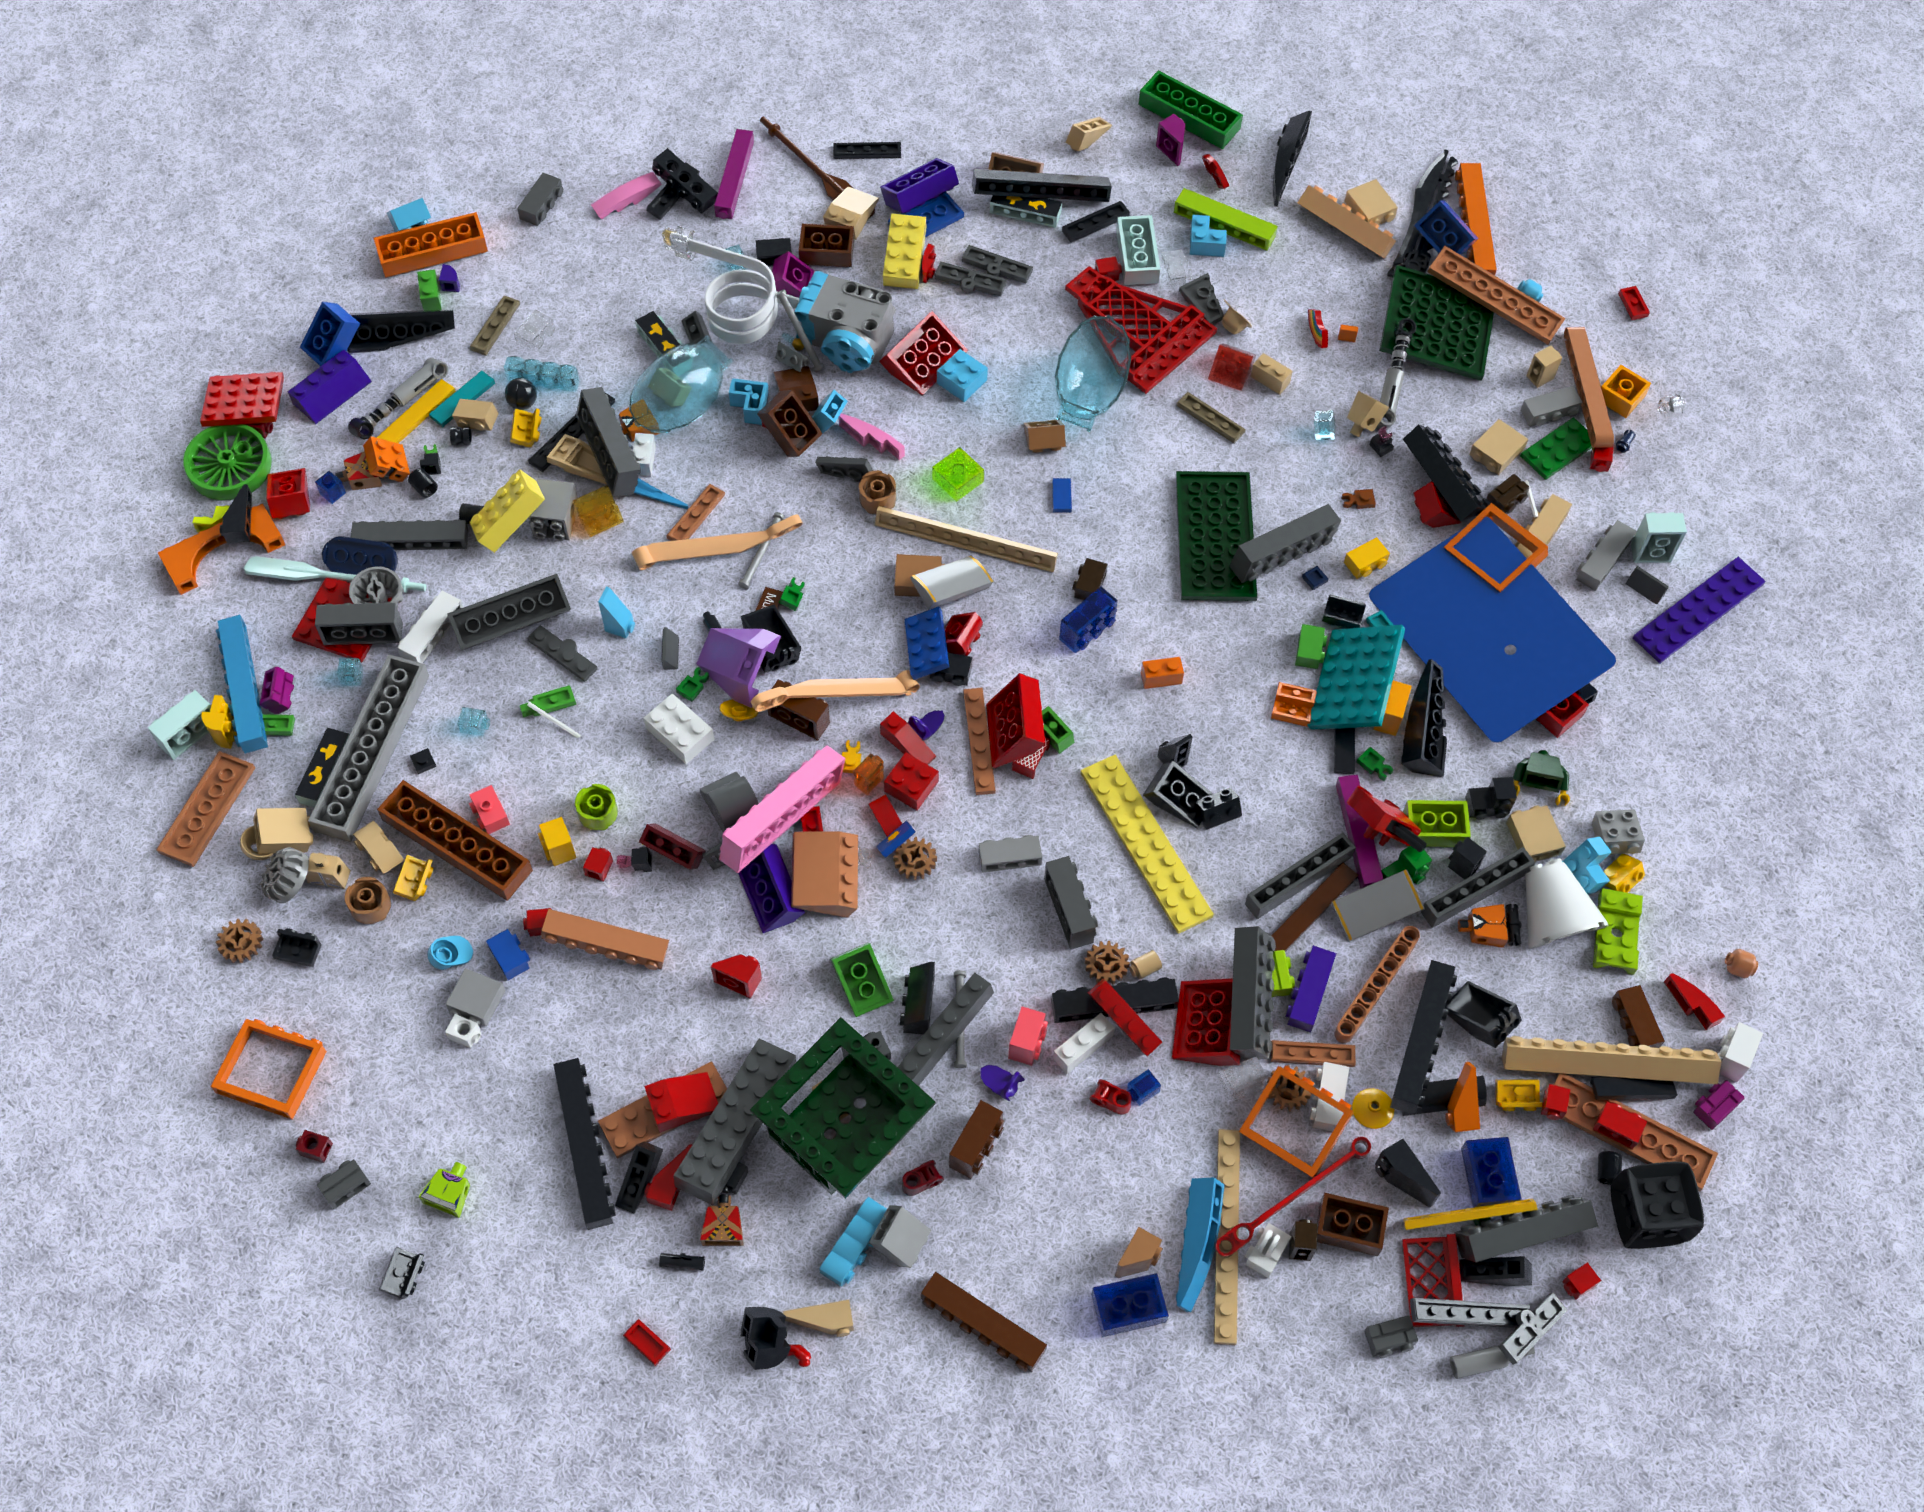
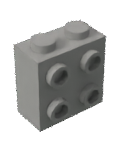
M1635 809L1595 812L1592 821L1595 837H1601L1612 852L1610 855L1641 853L1645 839Z
M465 968L447 1000L446 1006L450 1015L454 1016L456 1014L474 1021L478 1025L481 1024L487 1027L506 990L502 982Z
M889 1205L869 1244L897 1266L911 1268L917 1261L921 1248L927 1242L931 1229L902 1206Z

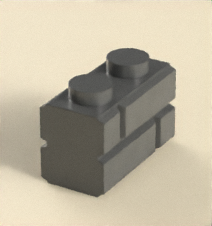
M354 1159L343 1162L336 1172L324 1175L317 1184L333 1209H336L371 1185Z
M1409 1315L1367 1326L1364 1330L1373 1357L1379 1355L1380 1358H1386L1393 1355L1392 1351L1399 1349L1401 1353L1413 1350V1346L1418 1342V1337Z

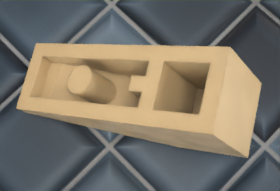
M1101 117L1073 124L1065 143L1070 145L1071 149L1075 151L1087 149L1106 133L1112 125Z
M849 1300L783 1311V1314L786 1315L785 1321L831 1335L837 1334V1337L847 1336L851 1331H854Z

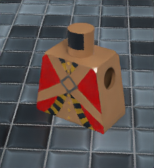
M365 451L343 461L345 470L335 473L338 484L349 481L352 490L382 487L380 477L371 475L369 472Z
M719 1195L717 1206L707 1207L701 1233L702 1246H744L739 1207L731 1206L730 1195Z

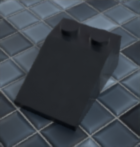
M1174 761L1162 764L1143 796L1160 809L1198 828L1202 822L1201 810L1196 805V800L1213 793Z
M1401 1139L1382 1150L1375 1163L1378 1175L1381 1178L1384 1177L1388 1183L1429 1208L1433 1206L1441 1192L1406 1141Z

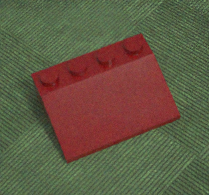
M931 311L879 362L892 376L923 396L937 382V370L959 349L965 353L968 349L938 316Z
M1019 673L986 704L991 764L993 768L1032 755L1045 744L1039 680Z
M1233 978L1181 981L1172 1059L1217 1066L1240 1065V1056L1230 1050Z

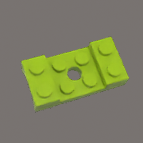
M1602 888L1598 895L1597 908L1609 926L1595 931L1593 968L1605 966L1622 968L1630 975H1634L1638 970L1639 951L1637 950L1639 917L1642 914V895ZM1612 929L1620 930L1622 936L1615 937L1612 934Z

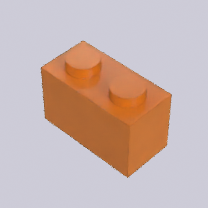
M1181 657L1143 661L1141 677L1144 689L1182 684L1184 670Z

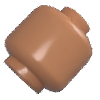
M1735 949L1732 953L1729 952L1725 958L1727 970L1733 975L1748 978L1757 971L1758 961H1756L1755 955L1750 952Z

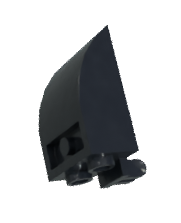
M775 604L741 616L743 629H765L781 636L774 654L768 651L765 653L761 663L764 673L776 671L786 665H793L799 660L801 646Z
M1467 981L1451 998L1450 1004L1446 1003L1445 1008L1448 1009L1447 1015L1470 1035L1494 1048L1503 1042L1522 1021L1517 1004L1470 981Z

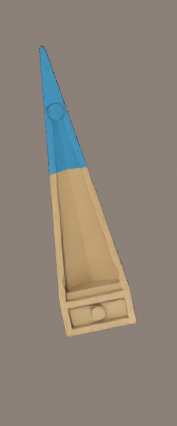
M564 434L547 456L548 463L564 468L565 472L607 484L591 447L580 439ZM639 478L637 479L638 484L635 487L634 493L688 509L686 503L660 491Z

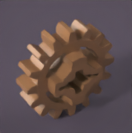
M914 837V841H910L908 838L906 844H901L900 848L895 850L896 855L893 856L895 869L900 868V875L906 873V879L910 875L913 876L914 880L917 879V876L924 879L925 873L931 875V869L936 868V849L932 848L931 842L925 844L924 838L921 841H918L917 837Z
M237 919L235 924L229 921V927L223 926L224 932L217 934L220 939L216 941L219 947L218 951L226 960L230 959L232 963L236 959L243 963L244 958L250 961V955H258L256 949L263 947L260 942L264 938L261 935L260 928L257 927L255 922L250 923L248 919H245L243 923L240 919Z
M1100 941L1099 947L1092 945V951L1088 950L1087 958H1085V964H1087L1085 970L1090 972V979L1096 977V983L1104 979L1110 981L1112 985H1115V979L1121 982L1122 975H1127V968L1130 965V962L1127 961L1129 955H1123L1125 948L1118 949V943L1111 946L1110 941L1107 942V945Z
M1296 1066L1294 1068V1071H1296L1295 1076L1302 1080L1305 1071L1297 1072L1298 1067ZM1281 1076L1279 1079L1280 1085L1277 1088L1274 1087L1268 1099H1274V1106L1280 1104V1110L1288 1107V1111L1291 1112L1294 1106L1297 1110H1300L1301 1104L1305 1106L1308 1102L1307 1099H1310L1312 1094L1303 1089V1093L1299 1097L1298 1091L1301 1087Z

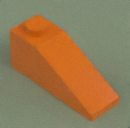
M1465 1062L1448 1103V1113L1445 1114L1446 1124L1454 1132L1480 1129L1476 1067L1470 1062Z

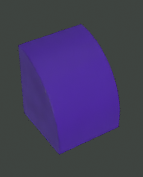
M443 264L439 277L441 290L459 292L460 283L455 269L450 265Z

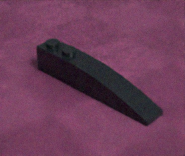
M1306 111L1291 117L1288 124H1285L1283 127V136H1279L1277 142L1279 148L1273 175L1274 206L1278 207L1308 135L1312 111Z
M453 310L349 313L360 325L347 351L386 350L390 347L455 329Z
M1433 659L1428 660L1412 699L1405 728L1401 764L1413 773L1444 777L1447 737L1443 736V727H1446V719H1442V709H1445V701H1443L1441 692H1444L1443 668Z

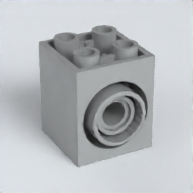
M537 479V484L545 500L528 517L533 536L539 539L553 538L557 541L570 540L579 506L575 484Z

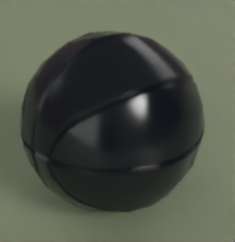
M515 378L507 384L505 399L514 409H528L536 401L537 390L528 379Z

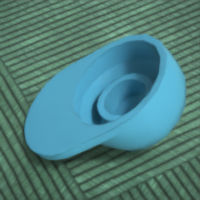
M461 936L442 937L436 939L429 946L427 956L434 968L446 970L452 966L469 962L473 956V948L469 941Z

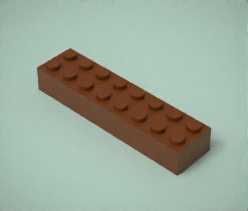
M404 780L401 781L377 809L382 821L506 901L511 898L533 871L527 858Z

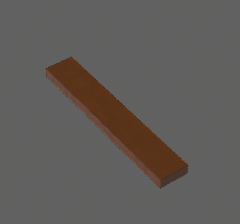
M1342 863L1271 935L1275 940V951L1284 950L1286 952L1331 906L1332 901H1335L1358 878V874L1345 863Z

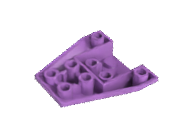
M710 628L696 664L705 673L708 672L709 677L734 701L752 708L751 700L759 692L758 689L752 687L766 651L774 654L781 636L765 629Z

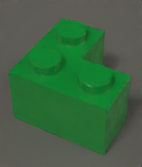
M1409 846L1401 851L1397 861L1381 870L1383 879L1407 869L1413 884L1416 883L1418 885L1426 879L1425 875L1430 870L1429 866L1432 859L1425 850L1418 852Z

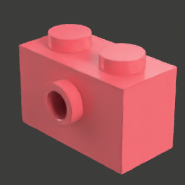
M492 785L469 794L472 800L469 805L473 814L478 813L480 817L476 820L481 830L485 829L487 834H491L510 825Z

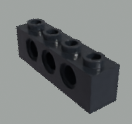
M667 148L653 159V172L660 176L669 187L676 190L681 198L686 199L695 210L702 214L715 203L718 192L671 150Z

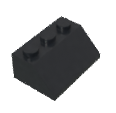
M927 962L910 967L909 975H905L904 987H908L907 994H903L902 1006L906 1007L905 1013L900 1015V1026H903V1033L924 1035L929 1029L935 980V962Z

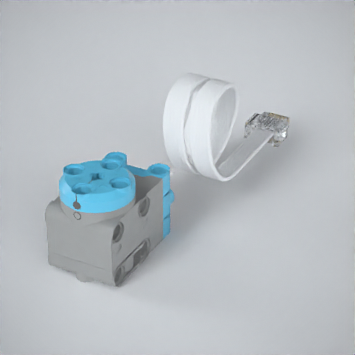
M677 226L676 230L665 227L662 233L664 247L674 251L676 257L692 261L696 253L757 271L732 270L719 275L707 287L704 301L709 327L713 334L721 340L733 344H748L762 338L771 329L776 320L778 304L782 305L780 299L775 295L777 293L775 280L769 267L755 258L695 241L692 236L695 234L694 230ZM815 271L808 286L802 288L800 298L785 294L791 307L795 308L794 312L801 322V326L811 345L820 347L821 352L842 371L852 373L853 371L865 370L870 364L880 361L894 333L893 315L896 309L892 305V296L889 292L828 275L821 271ZM735 282H750V283H754V284L760 285V286H757V285H753V284L739 283V284H733V285H730V286H727V287L721 289L722 287H724V286H726V285H728V284H731V283H735ZM748 295L767 300L758 312L742 319L727 318L715 312L722 302L735 296ZM756 327L755 329L750 330V331H747V332H731V331H728V330H732V331H745V330H749V329H752V328Z

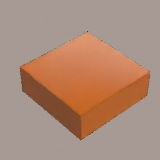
M1340 325L1338 340L1355 342L1358 327Z

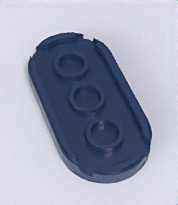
M338 536L329 540L322 550V560L331 572L357 575L371 567H385L395 572L398 564L395 550L389 544L379 541Z

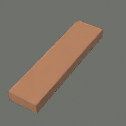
M709 484L666 535L667 539L670 541L689 539L725 496V492Z
M1271 1041V1062L1323 1065L1324 1062L1347 1067H1355L1356 1065L1355 1045Z

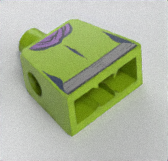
M455 1162L450 1172L441 1168L438 1169L419 1195L421 1202L460 1218L470 1188L469 1181L462 1177L467 1167L459 1162Z

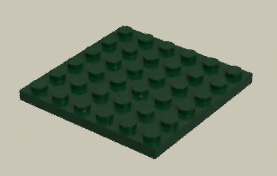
M1396 265L1379 351L1392 355L1396 346L1394 329L1402 319L1410 318L1416 323V331L1407 345L1406 359L1482 381L1485 373L1494 312L1433 275Z

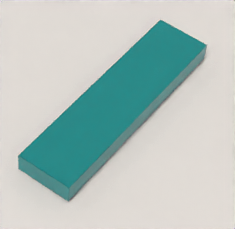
M481 370L429 414L430 418L443 428L453 419L452 415L460 399L476 400L495 384V380Z

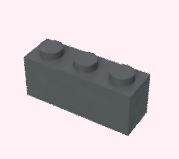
M542 173L518 206L519 219L536 226L541 221H544L547 212L554 207L557 198L563 194L561 179Z

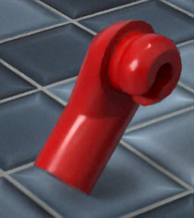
M789 1344L791 1349L788 1356H795L799 1360L798 1364L801 1367L809 1366L810 1352L800 1344Z

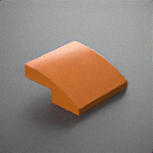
M1279 682L1271 719L1308 727L1307 724H1310L1311 709L1314 707L1317 691Z

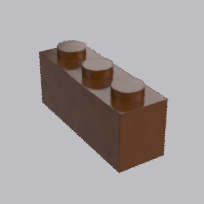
M1641 985L1618 990L1612 998V1005L1621 1017V1027L1627 1031L1629 1045H1647L1652 1048H1660L1665 1040Z

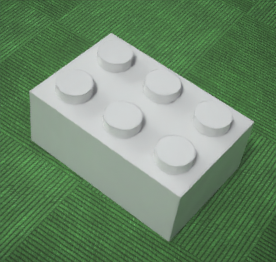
M674 694L668 696L644 717L646 729L685 764L689 763L715 740L713 729Z

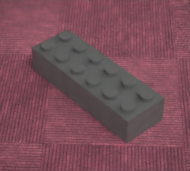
M602 387L583 389L580 393L576 416L612 497L634 494L641 468L634 458L633 450L628 445L627 436L622 432L621 423L616 419L615 410L611 408L609 397L605 394Z
M1329 504L1239 545L1230 563V568L1241 583L1248 580L1253 581L1260 574H1267L1277 566L1282 567L1292 559L1297 560L1307 552L1312 553L1319 546H1326L1331 543L1332 537L1338 531L1341 519Z
M554 574L447 613L460 649L463 651L571 610L558 574Z
M1258 926L1235 928L1230 1050L1245 1060L1269 1059L1270 1052L1272 1051V1042L1270 1040V1032L1273 1030L1271 1011L1274 1008L1272 991L1274 990L1272 971L1275 969L1273 951H1275L1276 944L1274 938Z
M1568 1195L1562 1197V1201L1554 1203V1201L1541 1203L1542 1207L1537 1208V1210L1515 1215L1514 1213L1501 1215V1219L1495 1221L1493 1218L1485 1219L1478 1226H1473V1224L1460 1227V1231L1454 1232L1461 1258L1478 1262L1598 1227L1592 1202L1582 1197Z

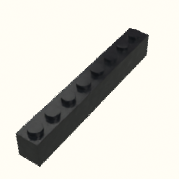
M974 169L972 178L974 194L1109 202L1112 189L1108 177Z
M1431 960L1390 1108L1415 1115L1417 1107L1422 1108L1425 1096L1421 1095L1422 1089L1427 1090L1430 1078H1427L1426 1075L1427 1072L1431 1073L1434 1060H1431V1056H1436L1439 1043L1435 1041L1437 1037L1441 1038L1444 1026H1441L1440 1023L1441 1020H1446L1448 1013L1445 1005L1446 1003L1450 1004L1453 992L1449 990L1450 987H1455L1457 975H1454L1455 966Z
M579 1058L555 1063L553 1065L587 1230L613 1224L612 1217L616 1216L614 1204H609L608 1196H611L612 1193L610 1184L605 1183L604 1176L608 1175L605 1162L601 1163L600 1156L604 1154L601 1142L597 1143L596 1136L599 1135L597 1123L592 1121V1116H595L593 1103L589 1104L588 1096H591L589 1083L585 1084L584 1077L587 1076L585 1064L581 1065Z

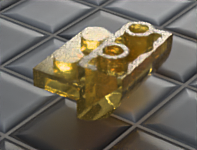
M607 485L573 500L579 514V520L590 537L624 522L618 505L615 504Z

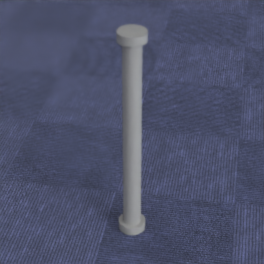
M785 289L781 290L775 295L780 299L814 365V371H819L824 368V365L820 363L785 295Z
M775 512L770 526L784 520V515ZM771 540L760 545L744 578L738 583L740 587L749 589L750 581Z
M962 970L954 972L956 994L964 986L966 972ZM964 1031L956 1039L955 1068L967 1067L964 1053Z

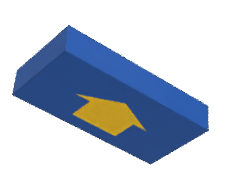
M906 820L876 847L884 857H887L916 831Z

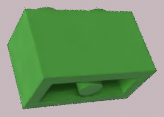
M435 269L417 272L423 310H442L439 281Z
M1302 624L1295 666L1318 669L1319 663L1324 662L1325 652H1322V647H1326L1327 636L1324 635L1325 628Z
M1049 706L1042 710L1044 736L1050 739V744L1060 754L1075 743L1074 734Z

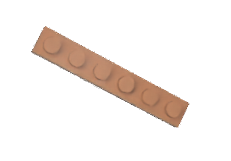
M983 688L963 689L976 795L995 794Z

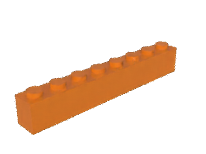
M1460 163L1459 170L1455 172V180L1458 181L1457 194H1460L1459 207H1462L1461 219L1479 238L1468 248L1466 258L1495 275L1497 268L1481 163Z

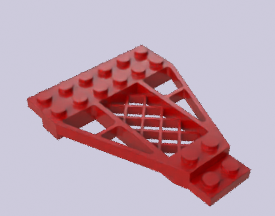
M1090 266L1065 285V290L1078 299V306L1119 374L1145 394L1217 333V328L1204 319L1205 314L1192 304L1188 307L1120 285L1113 279L1101 275ZM1116 295L1120 299H1111V296ZM1142 301L1149 302L1155 305L1151 308ZM1109 305V309H1099V306ZM1111 305H1121V309H1111ZM1124 305H1130L1134 309H1124ZM1164 307L1181 314L1169 322L1157 311ZM1112 315H1122V319H1112ZM1124 315H1134V319H1125ZM1137 315H1143L1147 319H1137ZM1097 323L1117 338L1108 343ZM1125 325H1135V329H1125ZM1138 325H1147L1148 329H1138ZM1150 325H1156L1160 329H1150ZM1138 335H1148V339H1139ZM1119 343H1125L1135 351L1122 364L1112 350Z

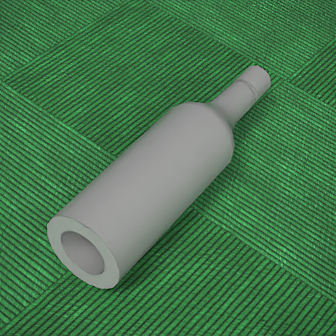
M1498 1346L1450 1357V1366L1456 1379L1502 1369L1510 1363ZM1534 1347L1525 1356L1535 1354Z

